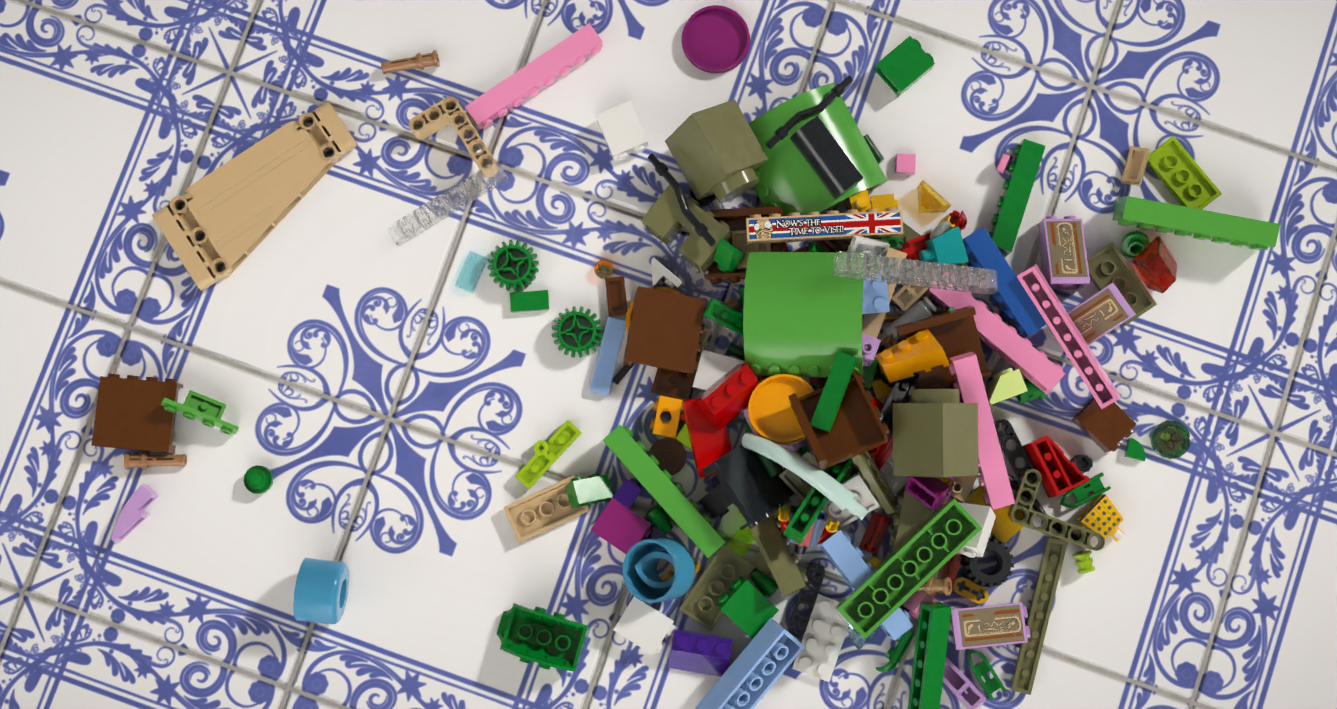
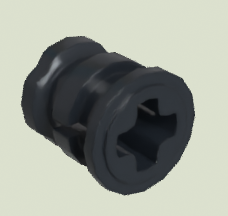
M1075 455L1070 460L1077 465L1081 473L1088 472L1093 466L1092 459L1087 455ZM1084 462L1085 466H1079L1078 463Z

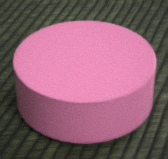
M1002 155L996 169L997 172H1004L1010 158L1009 155Z

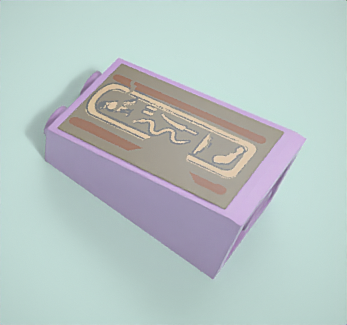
M1057 216L1045 217L1039 223L1041 272L1052 290H1080L1090 284L1082 219H1076V216H1065L1064 219H1057Z
M1114 283L1108 284L1067 312L1088 345L1136 315Z
M1022 602L951 609L955 649L962 650L1027 643V638H1030L1029 626H1025L1024 619L1028 618L1027 607L1023 606Z

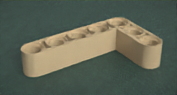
M447 97L409 121V128L419 140L426 139L452 124L485 177H493L497 174L498 166L493 156L454 97Z
M890 247L881 270L884 269L887 273L889 304L907 253ZM886 312L865 314L862 321V333L877 338Z

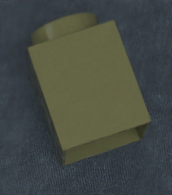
M735 99L692 113L665 140L697 200L714 194L719 203H725L742 195L759 182L755 170L768 160Z
M911 389V403H893V476L944 478L978 475V403H960L959 389Z

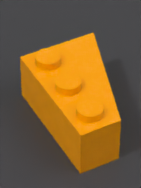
M928 328L875 356L889 383L914 376L913 373L918 371H932V367L942 364L944 367L950 366L942 346Z

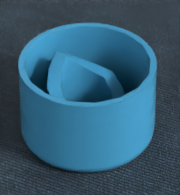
M671 538L642 540L629 549L623 562V578L626 587L634 597L647 603L679 598L688 591L694 579L695 565L690 551L684 544ZM660 558L669 561L674 566L675 573L667 581H663L657 572V564Z
M305 558L297 575L294 591L293 611L296 620L324 624H336L341 620L349 589V569L344 562Z

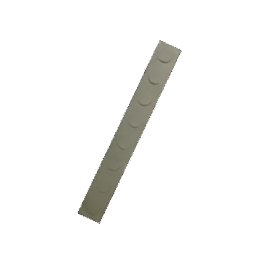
M1051 537L1046 539L1025 625L1029 626L1030 638H1027V643H1021L1010 686L1011 690L1031 695L1068 544L1066 541Z

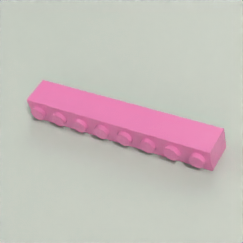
M590 23L466 105V111L479 130L492 125L493 120L498 117H504L508 114V110L513 107H519L526 98L537 95L544 86L552 85L557 77L560 75L565 76L571 71L572 67L583 64L590 55L598 54L603 47L602 40Z
M1034 265L1019 274L1017 278L1100 408L1103 409L1119 400V392L1038 266Z
M943 274L929 289L927 296L945 311H948L951 307L955 310L967 306L975 307L976 315L973 316L979 339L1016 370L1019 369L1023 376L1048 395L1065 375L1063 368L1059 364L1048 360V356L1043 351L1036 350L1027 338L1019 336L1014 327L1011 325L1007 326L1002 322V318L998 314L991 313L985 303L974 299L968 289H962L957 285L958 283L953 277Z
M968 352L949 358L950 366H948V370L951 376L954 375L955 383H953V388L959 389L960 403H978V469L980 475H977L980 486L984 488L985 493L982 494L985 505L988 504L992 510L1015 504L977 356L973 352Z

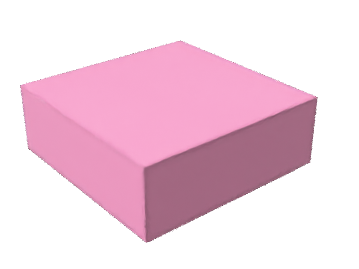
M897 153L895 173L915 174L916 154Z

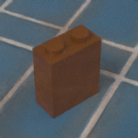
M1094 397L1072 419L1104 452L1116 451L1121 446L1120 441L1124 437L1128 438L1135 431L1133 428L1136 426V423L1115 402L1101 409Z

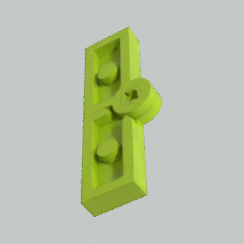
M567 420L548 442L539 440L534 444L536 454L515 477L530 490L582 432Z

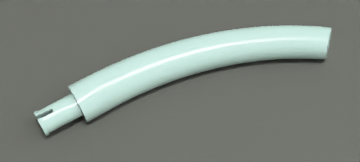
M746 433L742 437V446L744 448L757 452L790 470L821 492L842 511L846 508L860 521L869 512V510L853 499L855 494L798 454L751 433Z

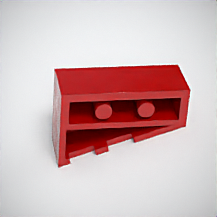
M1048 435L1023 445L1034 469L1041 474V484L1048 498L1059 496L1090 480L1080 472L1074 462H1071L1064 455V452Z

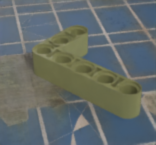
M1036 469L1025 470L1021 474L1014 494L1015 504H1011L1008 512L1009 519L1013 523L1080 547L1095 551L1101 550L1105 545L1104 537L1101 534L1032 510L1042 477ZM1030 472L1036 477L1032 484L1027 481V475ZM1023 491L1029 493V499L1026 502L1020 498V494ZM1017 509L1023 512L1021 520H1016L1014 517V512ZM1036 516H1039L1042 520L1039 527L1033 524V519ZM1054 523H1058L1061 527L1060 531L1056 534L1052 531ZM1074 529L1079 532L1077 540L1071 538V532ZM1093 536L1098 539V544L1095 547L1090 545V539Z

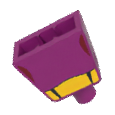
M909 476L905 490L934 512L950 497L954 486V478Z

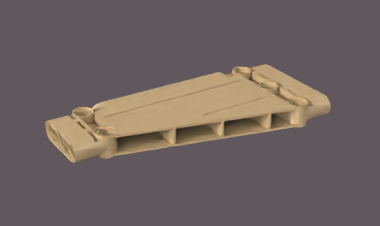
M327 101L312 112L302 114L298 121H291L192 184L185 190V194L171 199L168 205L152 214V217L196 285L203 291L220 279L229 277L339 161L340 157L357 147L358 144L330 102ZM309 120H313V124L306 127V123ZM328 151H334L331 157H326ZM184 202V208L178 210V206ZM204 233V239L202 241H199V235ZM225 264L224 271L219 272V266Z

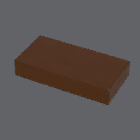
M624 276L605 278L609 316L626 315L627 300Z

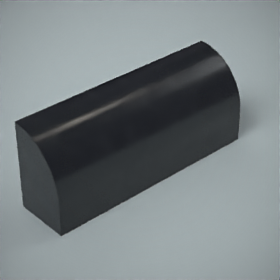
M818 116L807 122L790 137L791 141L835 200L859 184L863 179V176Z

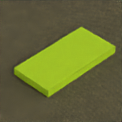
M1174 135L1149 154L1147 165L1181 206L1202 210L1222 194Z

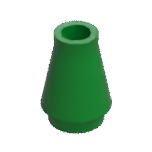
M655 505L646 513L647 520L663 531L664 534L673 528L662 507Z
M758 569L750 577L763 595H767L769 598L779 588L774 579Z

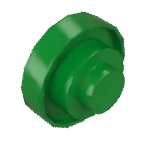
M1139 231L1126 234L1121 241L1122 252L1125 256L1133 259L1145 256L1150 249L1148 236Z
M253 466L244 475V485L252 493H266L273 485V474L265 466Z

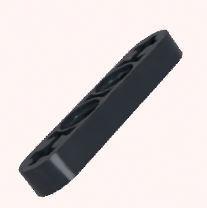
M1001 419L994 423L999 444L1019 481L1021 477L1020 471H1024L1027 468L1034 469L1011 423ZM999 423H1001V425H1006L1007 428H1005L1004 431L1006 435L1011 433V437H1007L1004 440H1002V437H1004L1005 434L1003 431H998V428L1000 427ZM1008 440H1013L1016 443L1015 450L1010 451L1007 449L1006 443ZM1018 457L1025 460L1023 468H1018L1015 465V460ZM1030 472L1028 473V476L1033 477L1034 480L1031 481V483H1033L1036 477L1033 473Z
M817 563L809 565L806 571L807 578L812 579L813 573L811 569H815L816 566L819 567L818 570L821 574L816 575L814 580L819 581L818 585L813 582H806L807 585H812L815 588V593L812 596H807L804 593V588L799 591L788 623V631L795 637L802 636L806 631L825 575L824 567ZM802 603L807 604L809 608L805 615H801L798 612V606ZM795 615L800 618H806L805 622L800 621L799 626L802 627V630L797 631V633H794V629L791 628L792 624L796 625L798 619H794Z

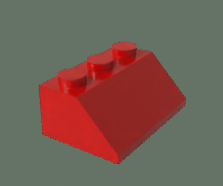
M737 364L695 401L715 428L720 431L748 407L751 394L759 382L747 364Z

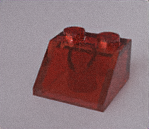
M1160 236L1151 241L1131 261L1148 289L1163 294L1176 281L1177 263Z

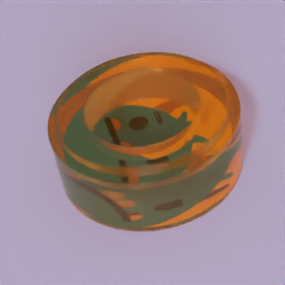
M608 260L598 261L594 267L596 276L600 279L610 278L613 274L611 262Z

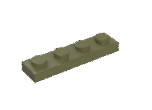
M868 451L852 457V461L859 467L862 477L867 480L871 492L877 496L880 506L885 509L887 514L895 513L897 498Z

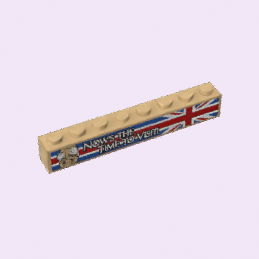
M886 208L885 211L866 209V212L847 210V213L828 211L827 214H819V212L815 211L808 212V215H800V213L795 212L789 213L788 216H781V214L775 213L769 214V217H761L759 214L750 215V218H746L747 244L852 239L854 235L867 238L899 237L904 234L902 210L897 211V208Z

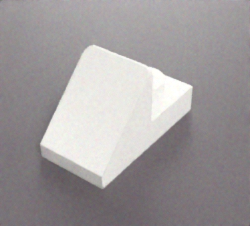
M653 257L651 260L653 288L664 279V283L669 288L679 290L683 282Z

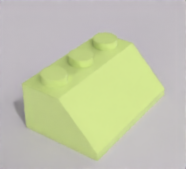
M1012 368L993 375V379L988 381L985 387L989 406L1028 391L1020 370L1013 371Z

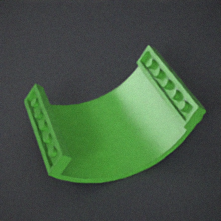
M834 83L814 88L789 99L748 123L768 158L755 170L759 182L753 188L764 207L780 206L783 209V216H788L789 213L795 212L800 213V215H808V212L815 211L821 213L866 189L870 191L875 190L887 182L883 171L841 96L839 98L836 97L822 112L801 119L788 132V135L770 149L766 146V143L775 135V131L780 126L783 127L797 112L819 105L831 93V89L835 86ZM816 116L820 118L863 176L859 184L836 200L790 139L798 129Z
M749 252L744 288L743 337L745 364L749 366L755 376L790 374L797 377L828 378L839 351L857 357L854 369L857 375L861 374L863 377L862 308L864 273H866L867 269L866 253Z

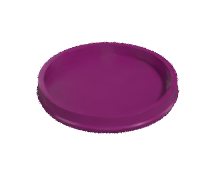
M707 6L696 11L688 19L682 32V48L687 59L695 67L705 72L724 73L730 71L745 59L749 51L750 33L746 22L736 11L725 6Z

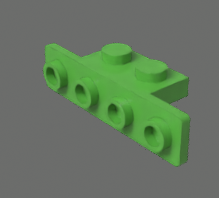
M189 390L183 405L167 398H163L161 403L164 409L169 412L175 413L177 411L183 413L185 418L190 420L198 419L202 421L203 425L208 427L216 426L221 428L220 431L225 434H236L238 431V426L220 420L227 404Z

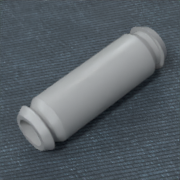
M923 297L924 300L918 301L888 325L882 334L879 333V339L882 341L892 333L894 335L893 338L899 342L895 326L930 317L933 311L936 312L937 308L928 297Z

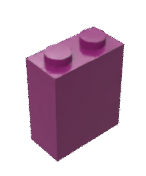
M612 498L591 531L627 554L629 549L640 542L642 537L646 539L652 529L650 528L651 523Z

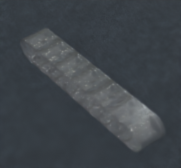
M495 161L498 166V172L495 176L485 177L479 170L391 224L387 231L395 244L400 246L505 182L508 176L500 163Z

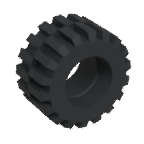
M989 538L985 551H991L997 559L996 568L992 573L984 574L979 570L977 565L978 557L971 558L964 554L961 555L963 561L960 562L964 568L962 569L963 573L967 575L966 578L984 587L999 586L1001 582H1006L1008 580L1007 576L1012 574V571H1010L1011 567L1014 568V563H1011V559L1014 558L1009 553L1011 550L1009 547H1005L1004 542L998 541L995 538Z

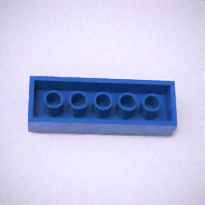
M984 226L964 238L963 243L969 260L968 268L973 275L976 274L980 287L989 294L991 304L999 309V315L1002 320L1017 330V334L1022 338L1028 337L1047 325Z

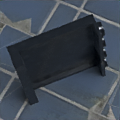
M742 444L702 469L705 476L712 472L716 474L747 523L741 526L740 530L747 526L749 529H752L760 523L758 519L763 521L771 516L769 512L773 514L778 511L779 508L791 502L790 497L795 494L779 477V473L770 478L756 453L744 448Z

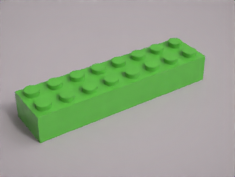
M1130 196L1118 197L1116 199L1112 219L1118 221V225L1134 226L1137 224L1136 228L1148 230L1156 228L1155 231L1161 233H1172L1174 231V235L1186 237L1193 235L1194 239L1211 240V242L1222 244L1230 243L1232 246H1245L1253 250H1268V247H1276L1280 224Z
M619 425L603 439V442L700 551L709 558L725 543L723 540L725 535L718 528L714 530L710 525L712 523L710 518L705 513L701 515L697 511L699 506L692 499L689 501L686 499L684 489L679 484L675 486L671 482L673 477L666 470H660L658 460L653 455L649 457L645 453L647 448L640 440L634 441L632 431L627 426L623 428Z
M955 498L949 499L845 597L835 609L862 638L866 639L970 541L982 527Z

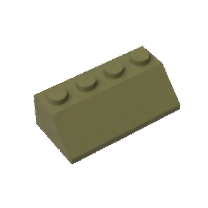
M771 515L763 521L758 520L760 523L750 530L783 597H787L807 587L806 582L809 580L804 570L800 572L797 566L800 562L795 552L791 554L788 548L791 544L788 542L787 536H782L779 530L781 529L779 519Z

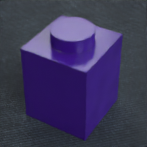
M633 478L630 481L625 479L613 498L630 509L642 491L639 487L641 484Z

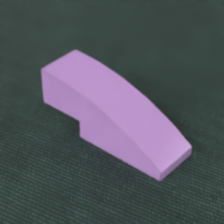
M142 484L123 507L111 538L113 542H121L149 516L145 508L159 496L149 485Z
M946 657L943 683L967 709H978L987 701L986 698Z

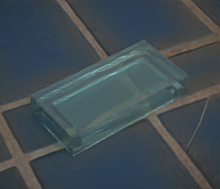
M470 251L455 286L474 293L488 258Z

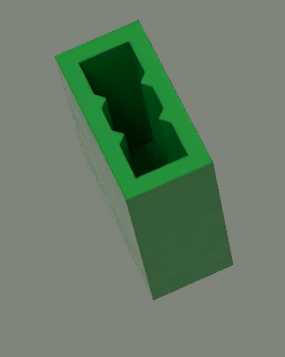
M909 36L875 65L874 71L899 97L927 74L935 63L933 62V57L929 53H925L921 48L919 41Z
M742 576L733 580L729 590L721 594L715 604L751 639L779 611Z

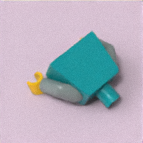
M951 216L946 217L931 232L930 239L926 240L927 249L919 252L922 262L931 260L933 267L938 266L941 271L951 274L967 273V271H964L963 265L969 262L959 226L954 227L955 224L950 223Z

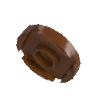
M661 438L656 441L648 454L649 457L653 455L658 460V467L661 471L666 470L670 475L680 472L685 466L687 459L685 448L679 441L673 438Z

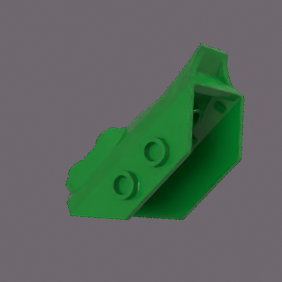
M513 603V607L510 610L503 612L497 630V635L501 640V650L520 657L519 661L528 664H531V661L539 663L538 667L550 670V667L575 672L586 641L588 625L565 619L566 615L554 612L553 615L546 613L547 609L535 606V609Z

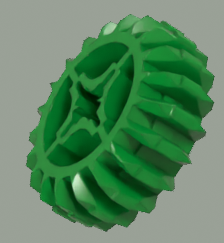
M509 240L508 246L505 242H502L503 248L500 249L497 245L495 248L498 252L491 251L490 253L495 258H488V262L493 265H489L487 268L488 270H494L489 276L495 277L493 280L495 284L500 282V288H503L506 284L507 291H510L511 286H513L514 291H517V285L525 289L523 283L526 282L528 285H531L529 278L536 279L532 272H539L538 268L533 267L539 265V261L534 260L537 258V254H531L533 248L527 249V243L520 247V240L516 241V245H514L512 240ZM511 252H521L526 257L515 258L512 256ZM506 255L507 260L505 264L501 265V268L498 269L500 259ZM510 258L515 264H518L516 265L517 273L514 271V269H512V267H509L511 266ZM529 262L527 272L521 277L520 269L525 266V263ZM512 273L514 274L516 279L509 280L502 277L500 274Z
M573 306L572 313L566 308L565 312L567 315L564 316L562 313H559L562 320H554L558 324V326H552V330L557 331L551 334L552 337H558L554 344L558 345L561 343L558 347L559 351L566 348L564 355H568L572 351V358L575 357L576 352H578L579 358H582L583 351L589 356L588 349L591 348L595 352L596 348L593 344H601L600 341L596 340L597 338H603L602 334L597 333L603 331V327H597L601 320L594 321L597 315L594 313L589 316L591 313L590 309L583 313L584 308L580 306L579 312ZM578 317L588 320L593 327L581 326ZM573 318L572 327L562 331L565 323ZM576 323L579 330L582 331V334L580 333L579 341L575 333H572L573 331H575L574 329L576 328ZM593 333L591 340L582 346L583 337ZM562 337L574 338L576 347L565 343Z

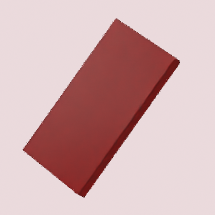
M695 398L683 401L682 406L698 478H703L706 476L702 469L732 451L727 425L718 431L695 401L697 399Z

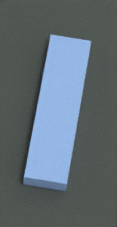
M608 317L589 391L609 395L626 321Z

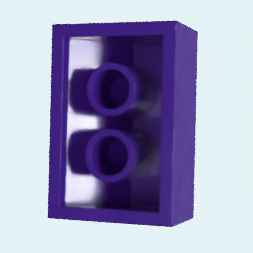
M674 629L668 668L722 677L728 669L733 639Z

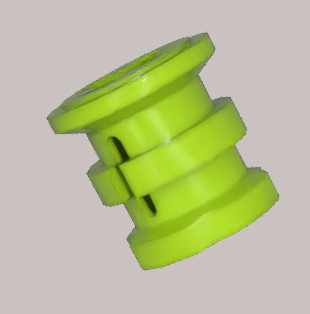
M1091 550L1072 554V557L1077 560L1075 564L1079 568L1077 570L1079 574L1095 570V566H1092L1093 558H1090Z

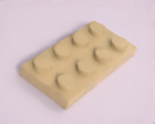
M575 475L503 507L519 543L590 511L588 505L575 508L570 506L565 486L571 483V479L575 478Z

